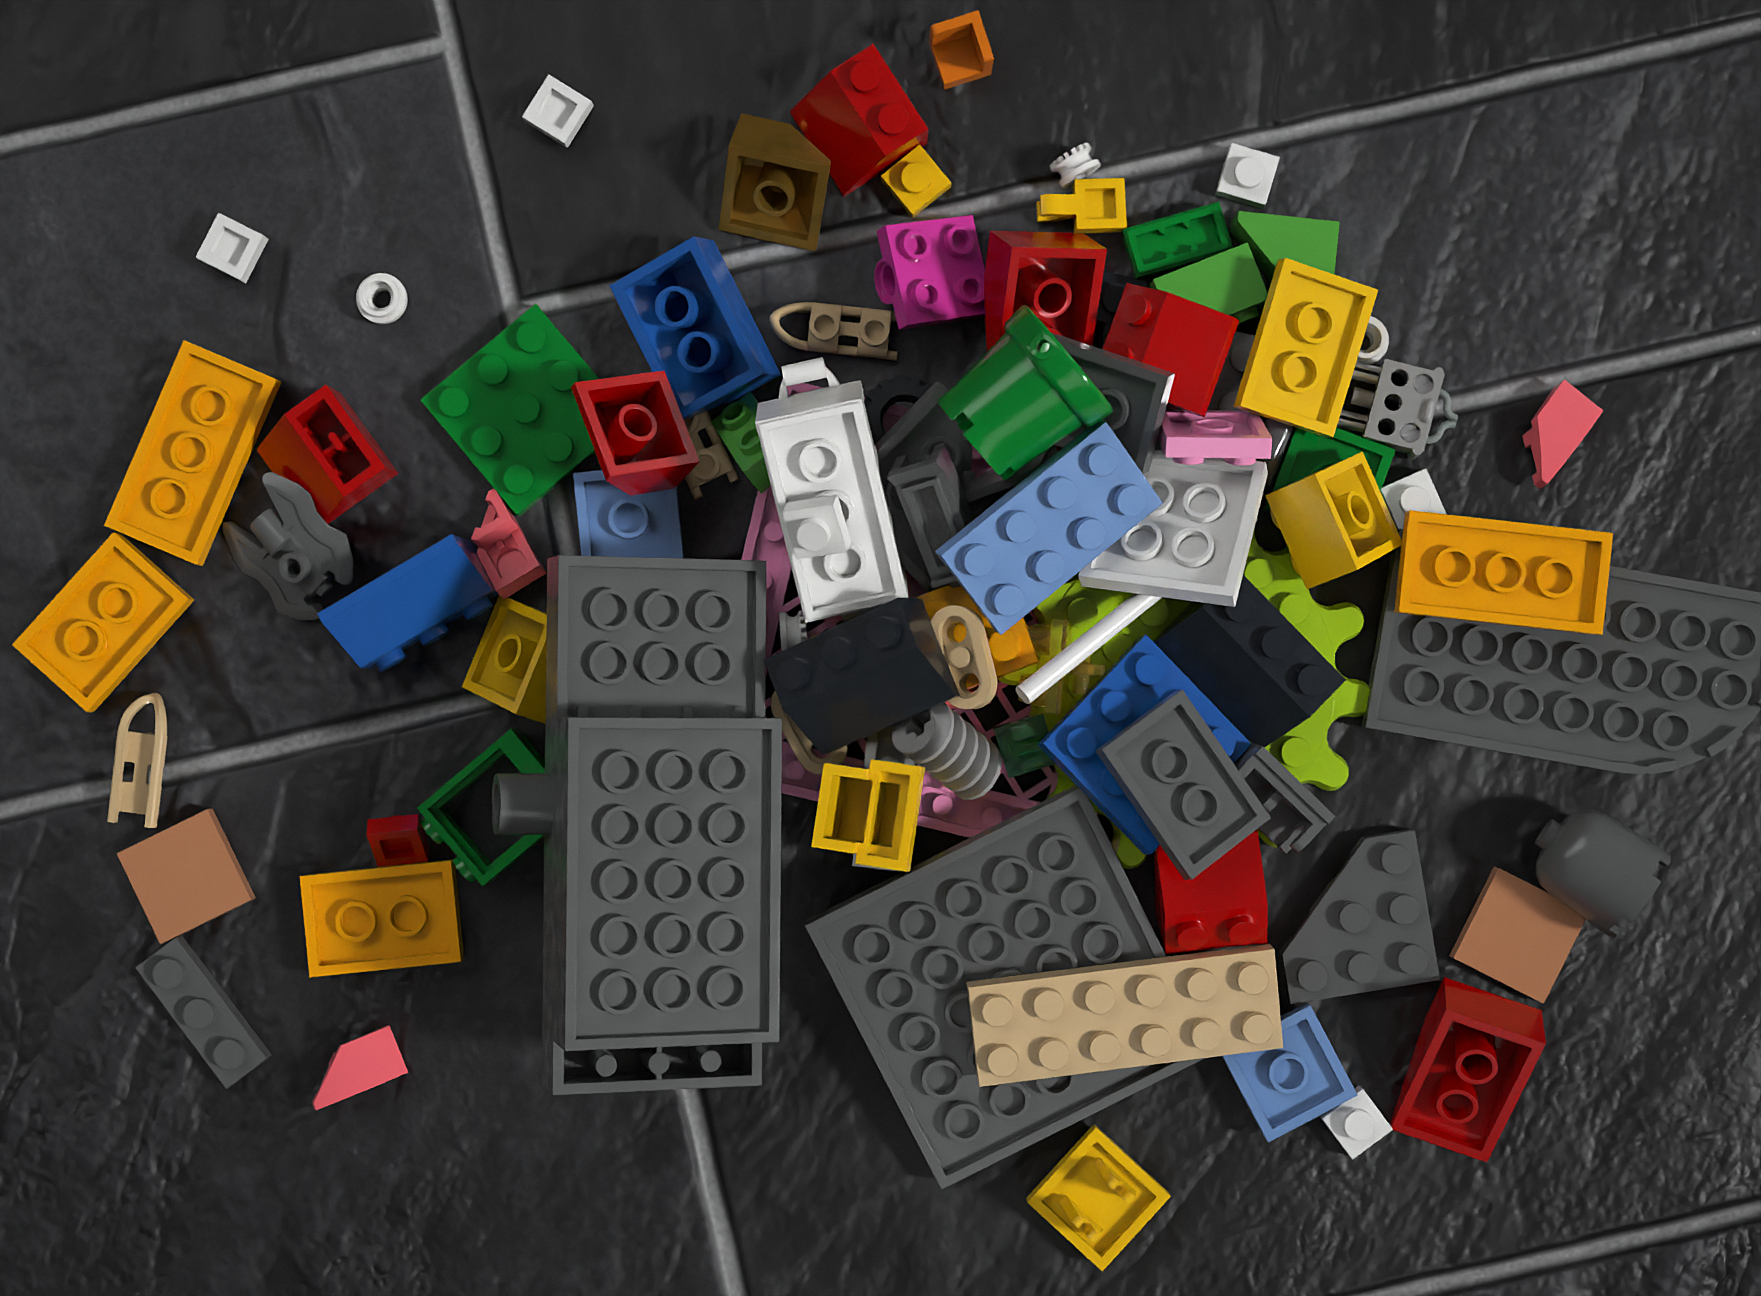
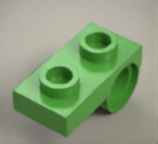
M749 392L739 401L729 404L711 423L744 474L762 494L771 487L755 424L759 402Z

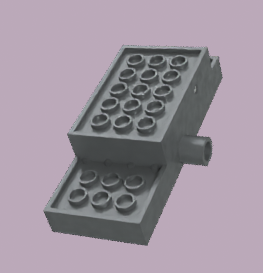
M557 555L547 559L545 773L495 774L492 787V824L495 835H544L542 1085L552 1095L762 1085V1043L779 1042L782 718H765L766 664L764 659H766L767 561Z

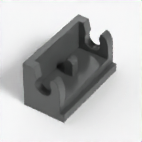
M1251 743L1248 749L1234 763L1271 817L1258 829L1282 852L1288 853L1293 848L1298 853L1312 841L1326 824H1329L1336 817L1263 746Z

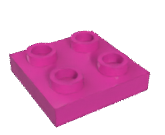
M973 215L885 225L876 231L882 259L879 260L875 268V288L883 303H893L899 330L985 317V268Z

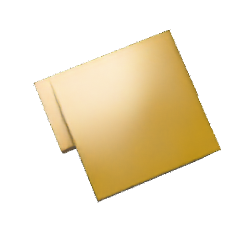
M870 759L869 769L824 763L811 847L856 853L855 864L909 872L925 767Z

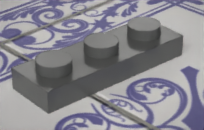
M182 935L174 938L136 967L137 971L226 1089L272 1056Z

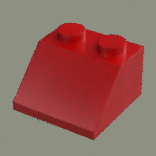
M871 44L832 69L790 110V115L804 137L831 161L829 175L843 197L895 165L919 144L922 147L926 145L928 140V127L874 44Z
M1126 283L1103 350L1175 373L1166 408L1205 417L1239 320L1166 291Z
M665 370L575 382L572 385L571 389L607 482L630 496L674 489L700 462Z
M1257 829L1192 880L1183 879L1161 845L1155 849L1156 917L1165 954L1267 943L1268 902Z

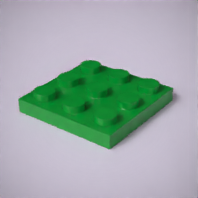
M536 303L420 400L519 517L595 454L571 387L575 382L599 378Z

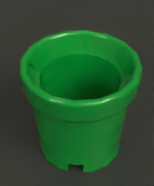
M1022 305L1006 321L1004 325L1005 334L950 390L937 400L952 421L956 420L967 440L1004 481L1008 480L1023 466L1083 424L1087 427H1092L1113 412L1111 404L1042 321L1026 305Z

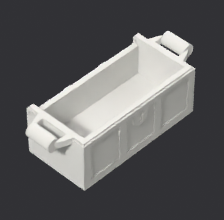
M823 357L781 366L783 379L780 385L779 398L758 403L755 424L805 623L839 615L842 616L843 621L851 620L896 598H908L906 572L904 567H902L897 546L890 507H888L876 445L873 443L864 404L861 380L840 384L833 373L825 366ZM823 378L828 379L829 387L793 395L788 394L787 386ZM838 495L851 540L848 551L796 560L782 514L786 503Z

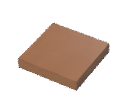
M213 808L206 809L116 853L160 944L168 942L256 898Z
M1493 867L1449 956L1544 1004L1585 919L1551 894L1500 868Z

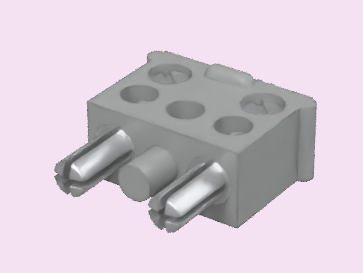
M1384 359L1380 367L1356 362L1352 379L1375 384L1373 391L1354 387L1350 404L1368 408L1367 415L1342 409L1337 426L1361 432V437L1395 449L1398 452L1406 453L1408 459L1414 460L1424 452L1426 443L1432 444L1437 442L1448 428L1455 429L1458 415L1454 414L1450 409L1451 399L1449 394L1441 389L1445 375L1441 367L1429 370ZM1391 376H1399L1403 380V386L1394 385L1391 381ZM1440 396L1443 399L1444 414L1452 421L1441 423L1435 434L1428 436L1438 397ZM1384 400H1393L1396 403L1397 410H1388L1385 407ZM1384 423L1388 425L1390 435L1381 434L1378 430V424Z

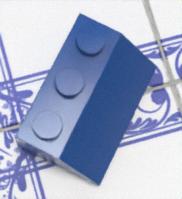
M693 236L609 285L652 372L665 370L684 420L738 399L781 375L714 240Z
M451 534L317 613L323 625L360 668L372 669L377 666L379 672H382L403 661L406 658L403 650L416 642L421 641L423 646H427L444 637L450 632L447 624L464 615L468 621L492 608L493 604L490 599L498 593L479 560L477 551L471 541Z

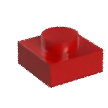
M419 814L368 819L366 836L378 867L428 862L429 844L420 823Z

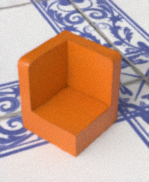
M979 10L930 26L929 46L944 90L991 75L994 57Z

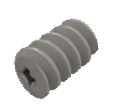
M946 703L901 721L893 727L892 742L895 748L906 754L910 760L918 763L919 766L925 767L926 772L942 782L946 788L953 791L955 795L963 800H974L984 796L999 777L1002 759L997 745L987 739L984 734L974 729L973 725L962 719Z

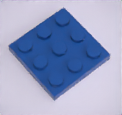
M1146 634L1139 636L1037 745L1143 854H1152L1160 845L1095 750L1174 691L1181 689L1188 696L1233 763L1248 749L1251 743Z

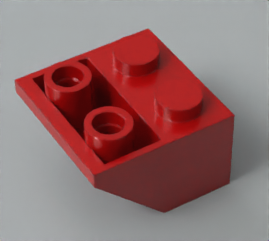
M326 384L286 412L257 448L258 453L273 473L299 484L311 494L318 514L327 524L399 474L341 392Z

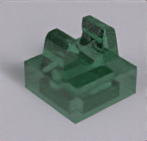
M1042 712L993 727L1009 778L1055 764L1037 745L1049 733Z

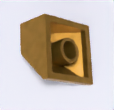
M741 113L728 148L718 230L816 251L831 161L791 124Z

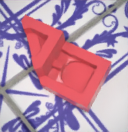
M1565 379L1553 388L1531 420L1532 428L1522 436L1525 448H1531L1537 470L1532 475L1534 485L1539 489L1550 482L1604 411Z
M493 488L488 491L485 499L489 506L481 528L475 527L471 539L479 547L477 556L495 590L503 599H506L545 575L546 571L506 502Z
M390 1025L338 1047L337 1052H334L320 1088L313 1098L314 1110L324 1108L408 1073Z

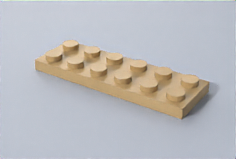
M1271 944L966 982L976 1075L979 1087L1283 1048L1275 949Z

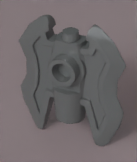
M273 472L265 473L262 477V482L276 509L270 508L264 511L251 523L250 529L254 535L236 523L227 521L222 524L224 536L233 560L240 571L258 580L270 593L277 613L297 620H316L319 618L317 613L323 609L320 603L314 602L312 596L318 594L324 597L334 588L331 583L334 577L337 582L344 585L352 582L353 557L347 534L329 526L318 514L311 494L299 484Z

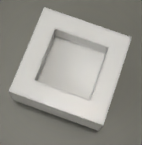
M548 74L522 118L529 125L568 148L594 105L591 100Z
M1231 143L1215 195L1263 209L1268 199L1280 157Z
M218 212L196 258L246 283L269 239Z
M1427 469L1384 486L1380 491L1397 529H1403L1404 515L1409 510L1446 514Z
M838 495L786 503L782 514L796 560L848 551L851 540Z
M1359 1085L1354 1088L1358 1096L1320 1115L1322 1121L1352 1160L1393 1130L1364 1089Z

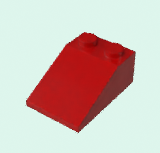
M990 231L984 273L987 351L1005 334L1004 325L1006 321L1022 305L1028 306L1051 333L1093 346L1107 249L1084 233Z
M1444 977L1425 1017L1390 1122L1392 1129L1487 1163L1546 1045L1542 1010Z

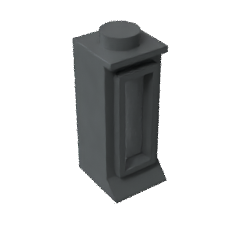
M946 443L935 445L930 458L925 461L910 465L907 455L897 457L887 478L896 488L932 580L930 583L932 588L944 584H949L950 587L955 588L961 587V585L935 551L971 523L974 517Z

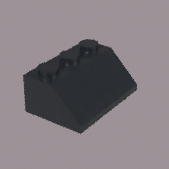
M1244 575L1242 576L1235 607L1192 601L1153 640L1164 654L1250 743L1263 746L1264 748L1310 718L1346 681Z
M896 598L764 659L782 709L822 755L829 754L960 696L946 658L942 653L924 602L920 598Z

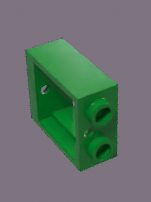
M519 728L507 731L417 807L425 817L420 823L426 833L438 844L445 841L457 855L453 863L458 871L469 882L473 883L478 880L482 886L496 879L542 840L544 835H524L491 863L447 811L445 806L504 756H507L521 773H545L544 757Z

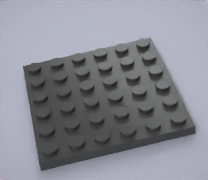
M1077 785L911 867L909 872H901L804 921L814 945L941 1190L1205 1059L982 1087L978 1085L966 982L1166 957L1087 795Z

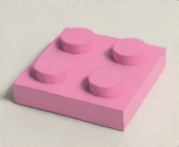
M1165 410L1158 440L1165 457H1172V460L1176 463L1196 465L1203 463L1204 458H1224L1226 463L1245 466L1255 464L1256 459H1271L1272 437L1257 414L1241 410H1207L1205 417L1178 410Z

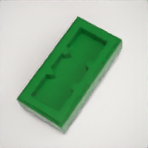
M1220 202L1129 227L1121 232L1134 279L1138 280L1194 264L1233 248Z

